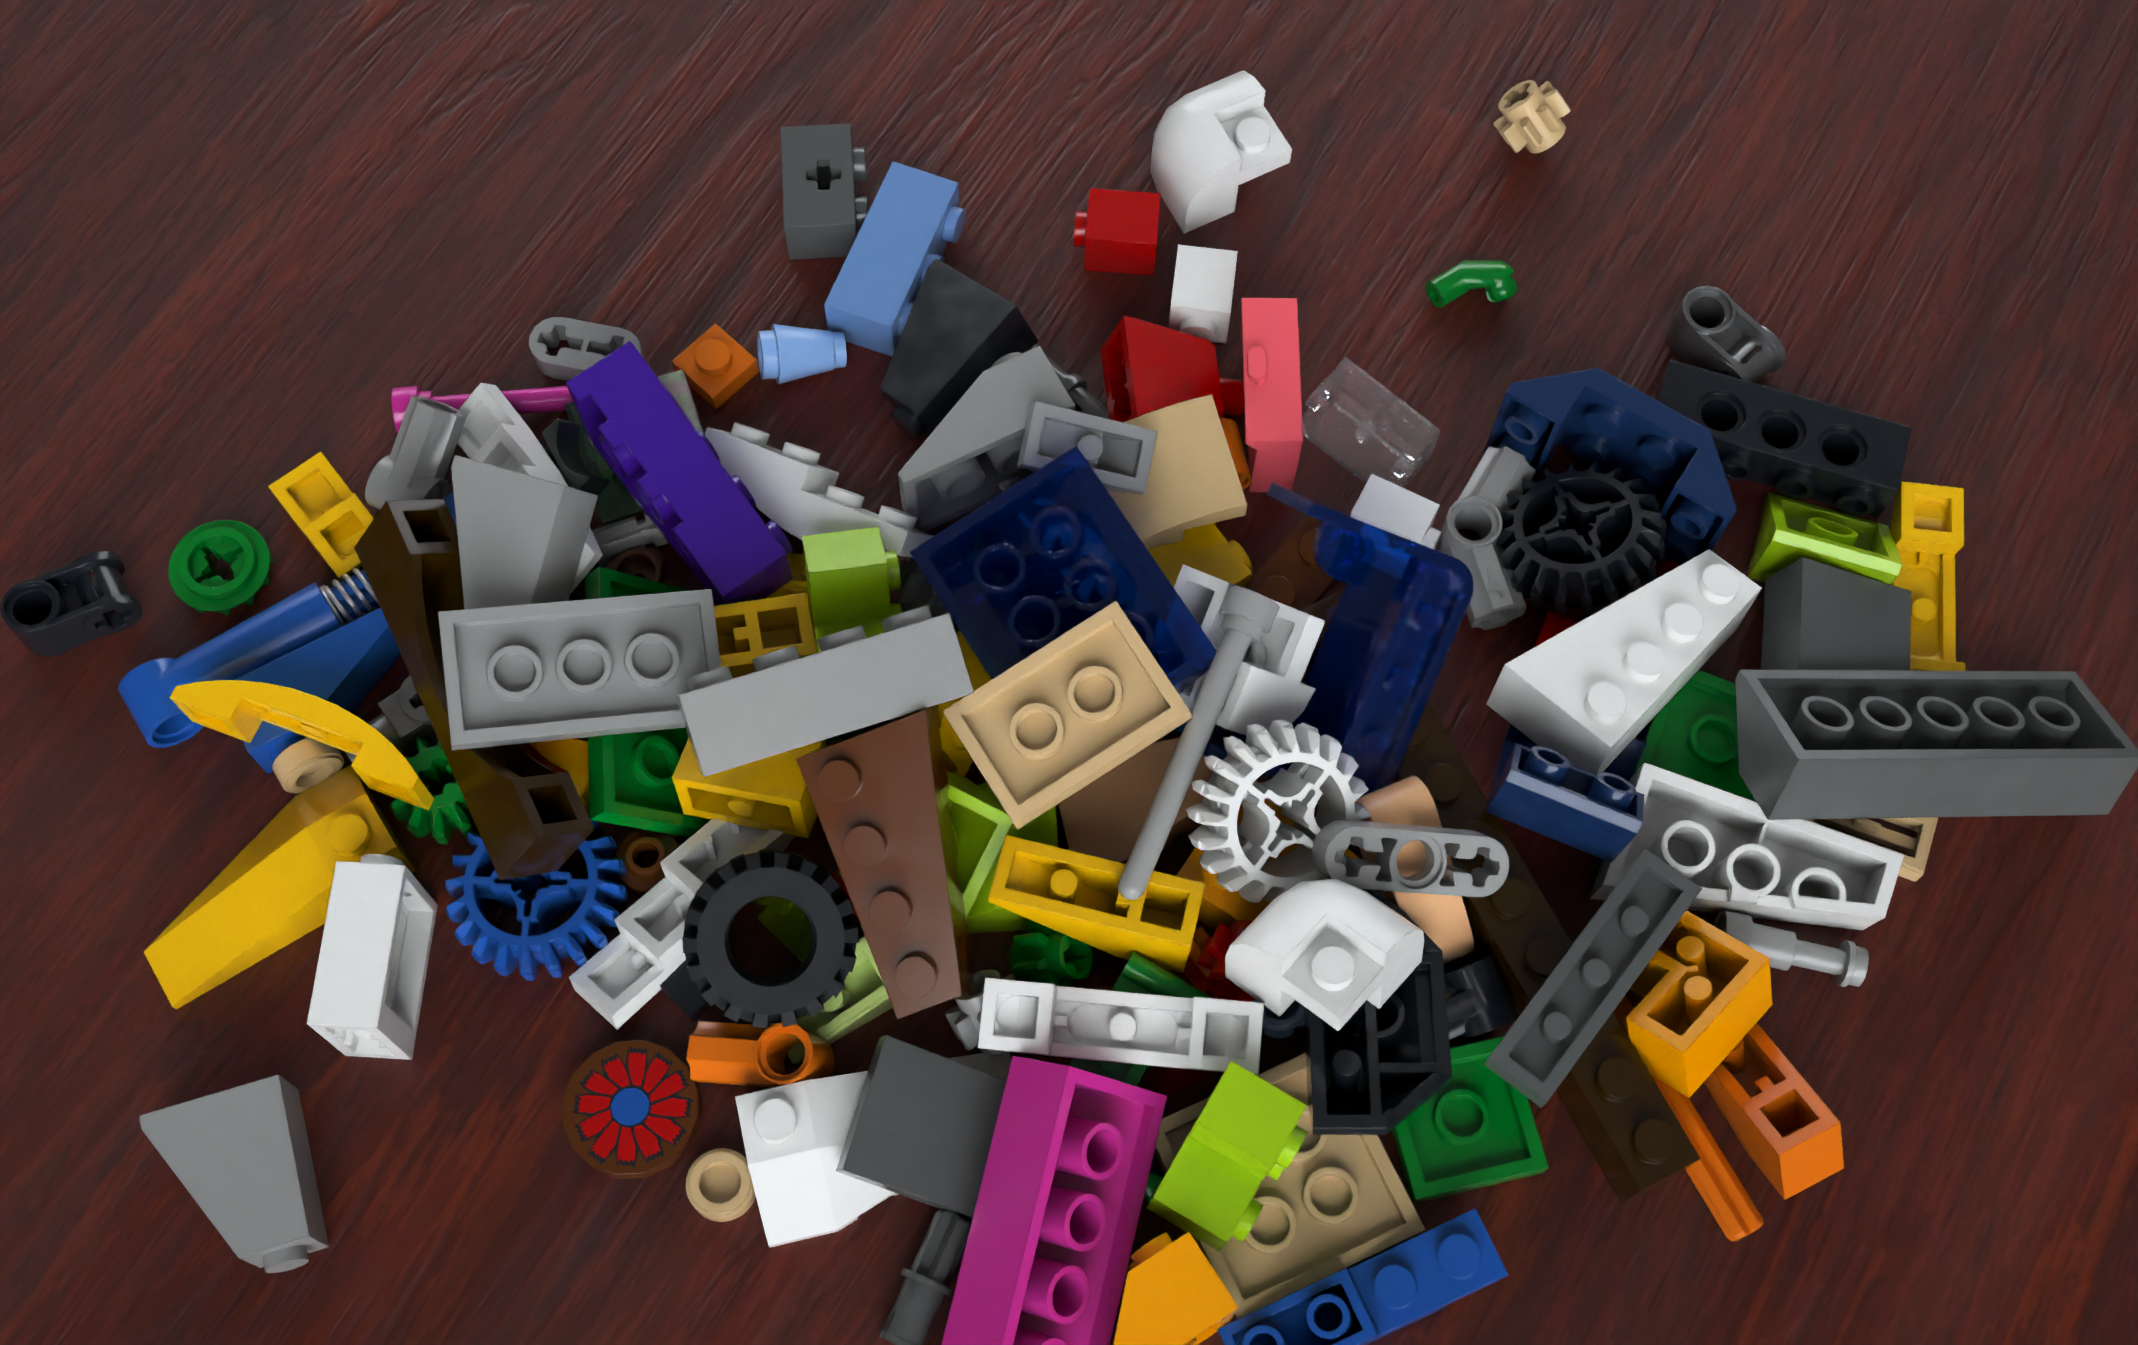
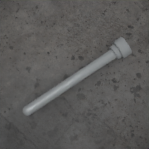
M1229 586L1219 613L1224 616L1220 628L1225 633L1191 710L1192 718L1186 722L1118 882L1119 893L1125 899L1136 900L1144 894L1250 642L1257 643L1261 633H1269L1280 606L1257 592L1239 586Z

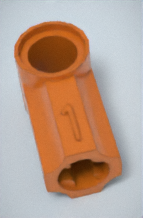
M698 1021L694 1033L689 1036L686 1058L690 1067V1079L695 1082L772 1088L805 1080L831 1077L835 1066L833 1050L825 1039L799 1025L793 1024L783 1027L782 1023L761 1028L752 1027V1024ZM803 1043L805 1047L803 1064L797 1071L787 1074L784 1061L788 1051L794 1045Z

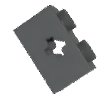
M851 123L780 127L783 225L789 260L847 257L869 212L867 196L857 197L856 183L867 182L865 147H854Z

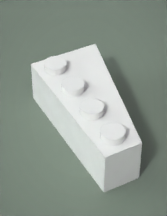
M1709 549L1504 664L1486 705L1538 746L1553 749L1564 755L1572 766L1597 775L1610 765L1736 631L1762 587Z
M1644 762L1629 781L1637 792L1644 794L1643 823L1638 834L1612 863L1604 859L1602 860L1590 899L1606 900L1638 855L1646 848L1702 888L1687 910L1718 914L1723 909L1750 915L1752 918L1864 930L1886 917L1904 855L1805 819L1768 820L1757 802Z

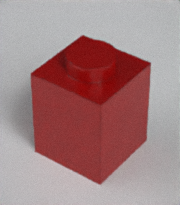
M1089 189L1088 212L1076 211L1074 247H1085L1084 271L1154 276L1161 193Z

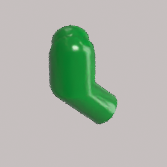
M1465 260L1425 284V291L1432 304L1437 308H1442L1468 291L1485 288L1489 301L1494 303L1501 302L1516 294L1518 284L1511 275L1514 269L1503 260Z

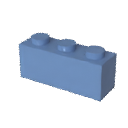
M892 161L824 304L828 331H843L846 342L891 357L893 356L928 267L935 259L944 263L945 259L942 255L948 242L956 243L962 233L966 219V209L960 208L958 182Z

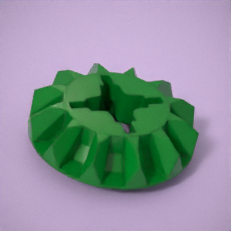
M217 520L196 527L180 540L170 558L168 568L169 581L180 600L193 607L202 615L206 611H218L229 616L231 608L243 603L253 605L254 595L262 586L270 585L268 572L270 564L274 560L264 538L253 527L235 520ZM213 554L218 560L222 559L227 564L232 563L230 566L234 572V579L229 582L227 579L223 580L218 575L214 576L215 572L211 567L213 563L208 556Z

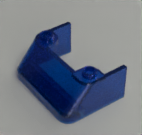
M1272 482L1267 495L1308 516L1321 520L1313 542L1315 561L1323 572L1347 583L1305 682L1306 685L1316 688L1305 710L1295 719L1292 725L1295 728L1297 724L1305 723L1317 728L1320 736L1326 734L1338 740L1342 746L1340 753L1353 757L1359 765L1353 776L1364 781L1369 789L1363 794L1366 795L1393 783L1471 601L1474 589L1473 577L1466 564L1449 554L1360 516ZM1186 722L1175 729L1180 735ZM1214 728L1203 754L1206 757L1213 755L1223 760L1227 756L1223 737L1234 736L1245 743L1246 735L1237 732L1231 734ZM1293 762L1273 767L1263 773L1262 776L1272 779L1281 768L1287 771Z

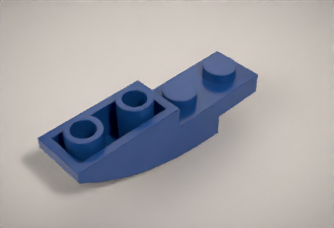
M1475 1208L1350 1269L1344 1268L1219 1328L1218 1332L1224 1345H1366L1445 1308L1447 1305L1509 1275Z

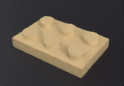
M1117 601L975 690L973 694L967 695L942 711L1017 829H1020L1192 718L1190 710Z

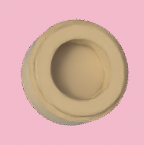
M305 738L281 752L273 762L272 769L286 792L301 793L339 772L344 764V758L339 749L311 738Z
M719 1148L707 1151L694 1161L686 1177L688 1199L693 1207L709 1220L726 1222L737 1219L748 1211L756 1198L747 1159L734 1150Z

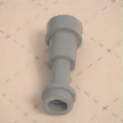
M1723 909L1715 919L1713 926L1769 957L1771 968L1787 971L1792 965L1833 974L1834 983L1841 987H1846L1847 985L1859 987L1866 977L1869 965L1868 950L1865 947L1856 946L1853 941L1844 940L1839 949L1802 941L1796 938L1795 932L1753 923L1750 915Z

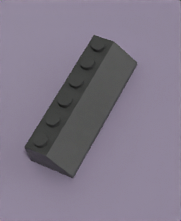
M1740 670L1735 679L1739 774L1768 820L2108 815L2138 768V748L2075 671Z

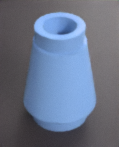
M772 324L771 330L757 332V356L762 380L775 379L777 384H782L831 371L835 368H846L847 350L843 331L831 332L828 330Z

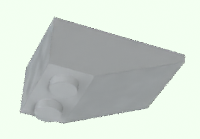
M1040 346L1025 353H1009L998 359L991 368L983 371L898 472L902 511L917 517L915 529L926 532L987 504L997 484L1033 471L1017 467L1030 404L1037 401L1075 411L1074 402Z

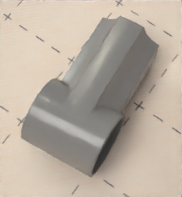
M411 396L390 455L382 458L369 476L365 489L367 504L380 510L384 503L389 500L444 499L450 494V484L444 478L467 416L460 413V410L422 396Z

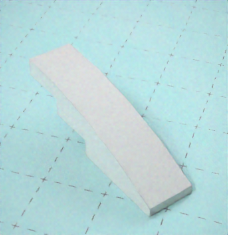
M480 383L459 409L460 413L467 416L457 443L467 456L475 461L568 486L531 429L496 385ZM590 527L571 593L603 556Z
M711 819L660 862L665 878L615 919L620 934L569 977L574 990L618 1030L662 989L660 985L686 960L685 953H683L682 940L684 922L690 903L697 889L699 890L706 878L717 867L720 868L728 863L730 859L741 854L746 855L767 849L783 852L795 836L784 834L782 831L771 829L767 831Z

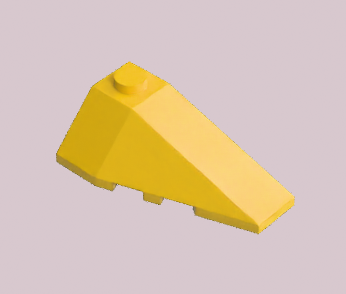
M351 765L296 795L143 951L173 1008L177 1010L325 924L336 861L360 862L363 855L381 854L401 860L411 873L416 871L370 789Z

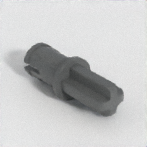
M943 1209L935 1212L910 1270L903 1267L900 1272L901 1275L905 1276V1280L878 1337L896 1345H923L944 1295L952 1296L953 1290L947 1286L967 1243L971 1223L966 1218Z

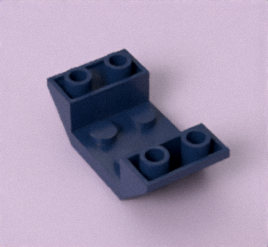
M1600 368L1513 382L1506 391L1484 449L1486 451L1488 447L1503 448L1506 446L1524 455L1528 464L1536 470L1533 477L1536 481L1560 445L1572 451L1579 461L1588 466H1591L1595 460L1599 467L1607 472H1611L1620 466L1623 474L1626 476V481L1640 478L1642 485L1646 489V494H1655L1656 500L1664 504L1660 511L1662 519L1666 523V538L1663 539L1665 541L1664 559L1666 561L1678 562L1679 566L1709 549L1712 551L1737 511L1711 431Z
M1509 723L1495 760L1485 812L1612 863L1638 834L1643 823L1644 794L1637 792L1629 781L1647 745L1648 724L1603 772L1594 775L1572 766L1570 761L1561 753L1547 747L1538 746Z

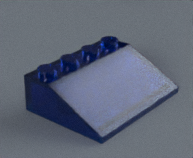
M1077 446L910 551L922 574L946 611L950 613L951 619L991 680L1115 601H1117L1178 694H1181L1209 670L1217 652Z

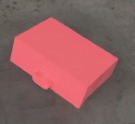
M1241 298L1245 444L1248 445V468L1252 479L1249 485V492L1292 493L1303 444L1297 298Z

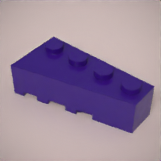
M631 341L566 382L590 444L705 589H712L713 600L717 605L765 599L793 579L787 555L793 552V549L785 534L774 521L770 520L766 524L763 522L754 509L756 507L755 500L745 484L736 475L730 477L721 465L719 456L710 441L700 430L696 431L676 399L663 386Z

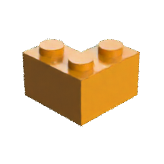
M1686 911L1630 988L1644 998L1626 1017L1629 1039L1650 1074L1690 1098L1773 1005L1770 958Z

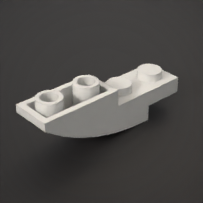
M734 422L731 432L707 427L705 436L716 450L721 465L730 477L733 475L738 476L754 498L758 510L798 539L802 540V536L879 527L884 550H896L899 556L920 559L925 550L932 549L936 536L915 529L917 517L881 505L879 514L861 508L865 497L836 487L835 484L839 472L818 465L820 453L789 442L784 443L782 451L766 445L770 434Z

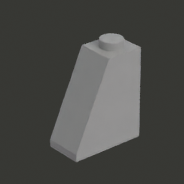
M454 455L451 472L464 609L569 601L598 496L555 482Z
M280 1075L139 1116L142 1131L238 1258L259 1268L264 1267L266 1273H278L305 1265L309 1262L308 1253L329 1247L299 1089Z

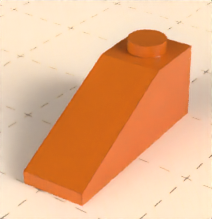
M1756 1023L1704 1081V1084L1745 1151L1782 1198L1786 1200L1844 1169L1841 1123L1758 1023Z

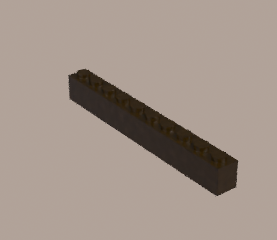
M1357 583L1301 609L1302 612L1325 620L1308 665L1380 789L1410 776H1416L1428 788L1437 808L1442 828L1474 830L1497 840L1506 849L1509 857V872L1503 885L1491 895L1485 897L1462 896L1473 934L1474 951L1476 955L1492 952L1519 1017L1572 946V942L1497 816L1485 812L1487 804L1485 796ZM1478 853L1473 859H1459L1450 856L1453 866L1469 874L1474 868H1483L1485 862L1484 856ZM1612 1012L1556 1089V1093L1618 1200L1623 1204L1680 1174L1701 1158L1614 1012Z

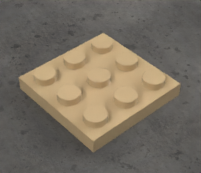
M1306 1053L1256 1075L1307 1105L1297 1125L1308 1131L1296 1156L1287 1170L1284 1168L1277 1181L1267 1175L1261 1181L1253 1199L1263 1204V1208L1243 1242L1231 1236L1228 1243L1218 1252L1195 1238L1201 1251L1238 1306L1233 1315L1234 1321L1344 1268H1352L1422 1234L1426 1230L1378 1135H1313L1308 1106ZM1208 1098L1162 1119L1154 1152L1165 1174Z

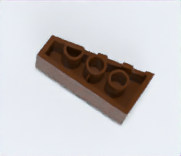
M938 704L821 747L796 759L897 1019L962 996L974 979L963 893L960 892L956 863L958 852L955 830L952 829L947 794L949 784L946 761H943L939 732L941 722Z

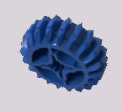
M590 820L594 830L574 852V854L586 862L588 879H575L571 872L554 871L500 880L481 836L468 832L466 840L474 852L472 855H452L453 866L463 875L445 880V890L451 897L457 898V900L446 906V913L452 922L461 923L455 930V936L463 946L473 945L471 955L478 963L486 964L494 959V969L499 975L505 977L511 974L518 965L520 974L527 981L535 980L541 964L544 963L553 978H561L564 969L562 959L570 956L575 964L581 967L588 961L582 948L589 942L599 949H603L608 945L609 941L600 928L602 925L617 927L615 919L620 916V913L611 905L628 901L629 892L624 885L617 882L621 880L619 877L627 872L623 860L613 858L618 847L611 836L599 838L602 829L597 821ZM544 879L549 888L538 889L539 882H543ZM537 892L536 898L531 903L526 894ZM488 902H500L504 909L517 910L516 919L522 926L521 936L508 934L491 924L488 914ZM568 911H576L564 924L550 931L553 922L559 915Z

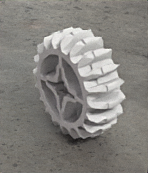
M1273 720L1268 731L1259 724L1247 725L1245 743L1234 736L1223 737L1227 756L1223 760L1213 755L1204 757L1207 767L1214 771L1208 782L1202 779L1191 782L1193 790L1204 796L1203 803L1195 804L1185 809L1190 819L1202 824L1188 835L1192 845L1200 850H1205L1199 858L1202 867L1211 874L1217 873L1216 879H1218L1217 883L1229 892L1239 891L1241 897L1252 903H1259L1263 897L1271 903L1274 898L1301 881L1327 880L1328 878L1317 870L1312 857L1313 843L1317 834L1327 824L1336 820L1362 821L1371 817L1366 807L1355 802L1369 789L1363 780L1353 776L1359 766L1354 758L1345 753H1340L1342 746L1338 740L1326 734L1320 736L1317 728L1305 723L1297 724L1293 728V725L1285 720ZM1293 762L1287 771L1281 768L1271 780L1264 783L1255 782L1259 776L1271 768ZM1264 799L1278 805L1283 810L1281 814L1292 822V826L1280 821L1274 815L1275 811L1264 803ZM1317 802H1318V810H1317V814H1316V818H1315V817H1314L1315 806H1316V804H1317ZM1242 803L1243 818L1237 828V817ZM1294 843L1300 844L1290 853L1276 859L1285 847ZM1337 849L1335 860L1346 865L1349 859L1348 856L1344 855L1346 849ZM1269 856L1275 858L1274 860L1267 861Z

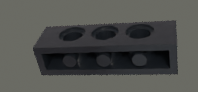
M1674 360L1669 361L1655 389L1653 397L1655 400L1711 431L1728 480H1748L1776 488L1781 494L1791 498H1811L1835 505L1847 514L1856 516L1870 515L1877 518L1899 490L1912 427ZM1704 422L1718 426L1722 432L1709 428ZM1764 439L1776 442L1782 449L1769 445ZM1825 456L1834 458L1841 466L1831 463Z

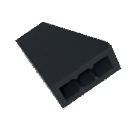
M935 259L926 271L880 386V390L895 409L890 414L893 422L915 440H918L922 434L929 437L983 371L991 368L998 359L1009 353H1025L1031 350L1038 342V339L1018 307L947 264Z

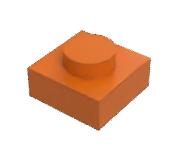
M716 323L672 360L675 374H679L680 377L687 379L691 388L715 409L720 407L760 372L757 359Z

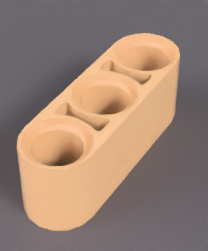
M1410 776L1363 795L1355 801L1366 807L1371 817L1362 821L1442 828L1434 800L1428 788L1416 776ZM1421 841L1408 842L1400 849L1396 865L1401 876H1412L1423 867L1426 859V850ZM1360 848L1363 859L1376 863V852ZM1447 854V865L1453 866L1451 857ZM1385 891V897L1405 912L1443 951V964L1465 956L1474 950L1473 934L1462 896Z

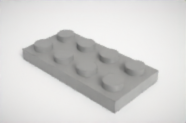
M712 589L438 612L451 750L685 728L677 696L690 692L686 679L721 668Z

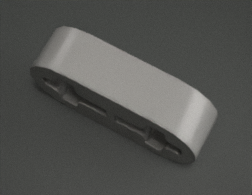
M551 317L536 325L529 336V347L537 368L544 375L554 379L569 381L629 341L632 342L645 360L638 338L631 331L619 327L565 317ZM560 340L568 341L570 348H561L557 356H550L547 347L556 348Z

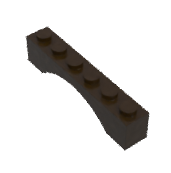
M444 499L386 501L354 548L500 880L558 871L594 830L569 772L548 761L529 743L451 750L438 612L465 609L457 527Z

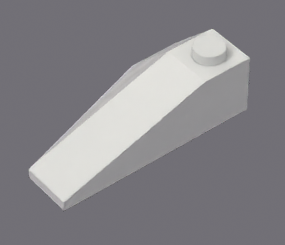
M1007 1051L995 1055L980 1053L948 1058L1007 1080L1011 1065L1010 1053ZM868 1071L805 1080L735 1096L748 1168L770 1248L838 1232L856 1221L858 1216L892 1195L894 1197L898 1195L895 1192L836 1172Z

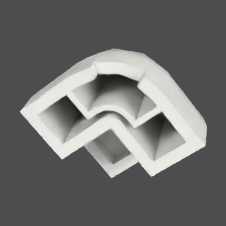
M1246 71L1234 73L1185 94L1166 109L1154 132L1150 172L1158 193H1161V198L1184 234L1235 212L1238 185L1290 163L1292 148L1264 107L1266 91L1256 78Z
M1183 564L1159 623L1153 651L1161 653L1162 670L1191 713L1225 633L1220 628L1224 618L1219 613L1220 607L1229 586L1237 585ZM1274 601L1280 608L1269 633H1261L1257 643L1250 642L1216 725L1246 735L1247 725L1259 724L1268 731L1273 720H1285L1292 724L1305 710L1316 688L1302 683L1301 680L1325 620Z
M1337 879L1301 881L1274 898L1229 946L1225 956V977L1257 1001L1264 1003V1006L1279 1017L1296 1000L1339 1031L1366 1000L1380 1009L1421 963L1425 941L1424 932L1371 894Z

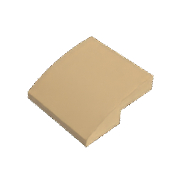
M1212 394L1167 406L1124 422L1158 432L1145 493L1133 494L1102 490L1121 555L1183 541L1185 529L1245 516L1247 502Z

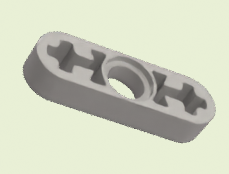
M1336 820L1320 830L1312 848L1314 864L1323 876L1328 879L1340 880L1359 889L1485 897L1493 894L1503 885L1509 872V857L1504 846L1497 840L1474 830ZM1419 840L1426 850L1425 863L1416 874L1403 877L1397 869V855L1405 844ZM1351 842L1366 851L1376 852V863L1368 859L1351 858L1344 865L1335 860L1337 849H1346ZM1478 853L1484 856L1485 859L1483 868H1474L1470 874L1455 866L1447 865V854L1459 859H1473Z

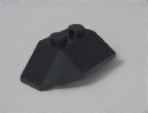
M1361 889L1420 928L1405 912L1385 897V891ZM1425 932L1421 963L1380 1009L1366 1000L1345 1025L1337 1031L1304 1007L1307 1094L1313 1135H1386L1451 1082L1452 1067L1443 951Z

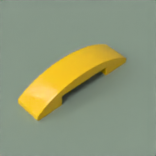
M1901 481L1899 490L1895 495L1890 532L1903 565L1898 577L1891 585L1911 591L1910 671H1966L1964 662H1956L1955 554L1964 546V488Z
M215 680L178 685L169 697L192 722L251 743L262 721L356 755L351 766L369 789L428 811L434 801L433 796L412 766L388 739L358 716L315 695L270 683L244 680Z

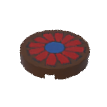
M646 1040L617 1041L593 1052L574 1071L563 1096L562 1124L572 1148L593 1169L618 1179L647 1178L671 1167L682 1156L683 1150L689 1145L692 1136H695L701 1122V1094L695 1081L690 1079V1069L669 1048Z

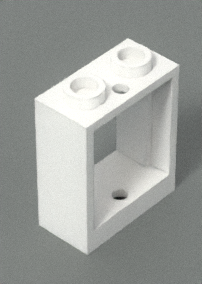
M367 854L361 856L360 862L336 861L307 1025L345 1056L412 1060L438 904L410 870L403 865L401 860L387 855Z

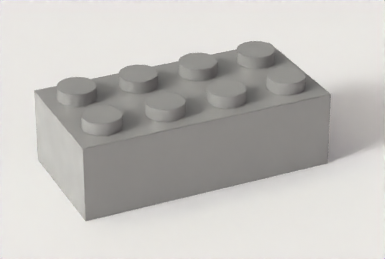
M927 605L883 619L882 624L885 633L866 638L863 626L861 625L817 639L821 652L799 658L795 645L755 657L752 661L756 672L732 679L728 666L689 677L686 681L690 692L678 695L677 701L700 774L706 777L973 694V687L950 613L932 618L929 606Z

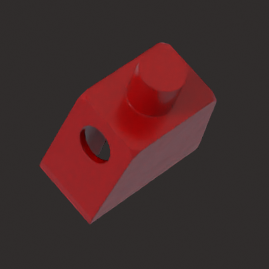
M1123 316L1100 349L1110 420L1124 423L1164 407L1211 394L1219 418H1223V415L1240 416L1244 411V381L1219 376L1215 346L1207 339L1137 318Z

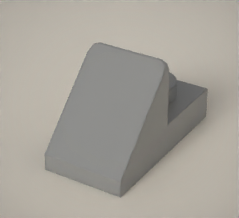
M1035 401L1029 407L1017 467L1067 478L1068 486L1144 494L1158 431Z

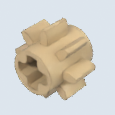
M1527 80L1509 89L1500 99L1498 108L1503 116L1494 122V126L1515 153H1518L1524 146L1530 153H1540L1555 145L1562 138L1566 126L1560 118L1571 112V109L1559 91L1554 89L1549 81L1538 87L1535 81Z

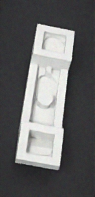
M985 978L978 1048L1224 1072L1230 1061H1233L1249 1072L1259 1075L1264 1003L1203 997L1185 998Z

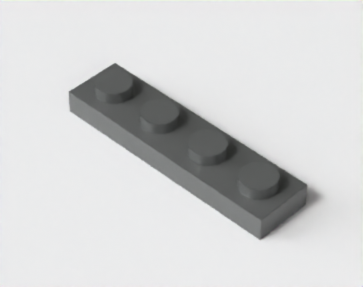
M1644 848L1485 1061L1484 1065L1542 1108L1702 888L1651 851Z

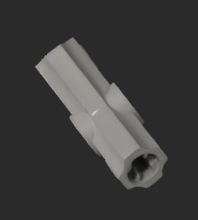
M1506 446L1503 448L1488 447L1460 497L1449 508L1441 529V536L1437 543V553L1442 562L1452 571L1471 627L1483 628V630L1504 626L1509 621L1522 616L1526 610L1522 593L1517 592L1511 584L1513 570H1506L1502 566L1500 554L1505 549L1499 548L1496 545V540L1501 530H1503L1501 512L1513 510L1508 505L1507 495H1523V479L1532 481L1536 470L1528 464L1524 455ZM1457 530H1472L1480 536L1481 540L1472 541L1465 539Z

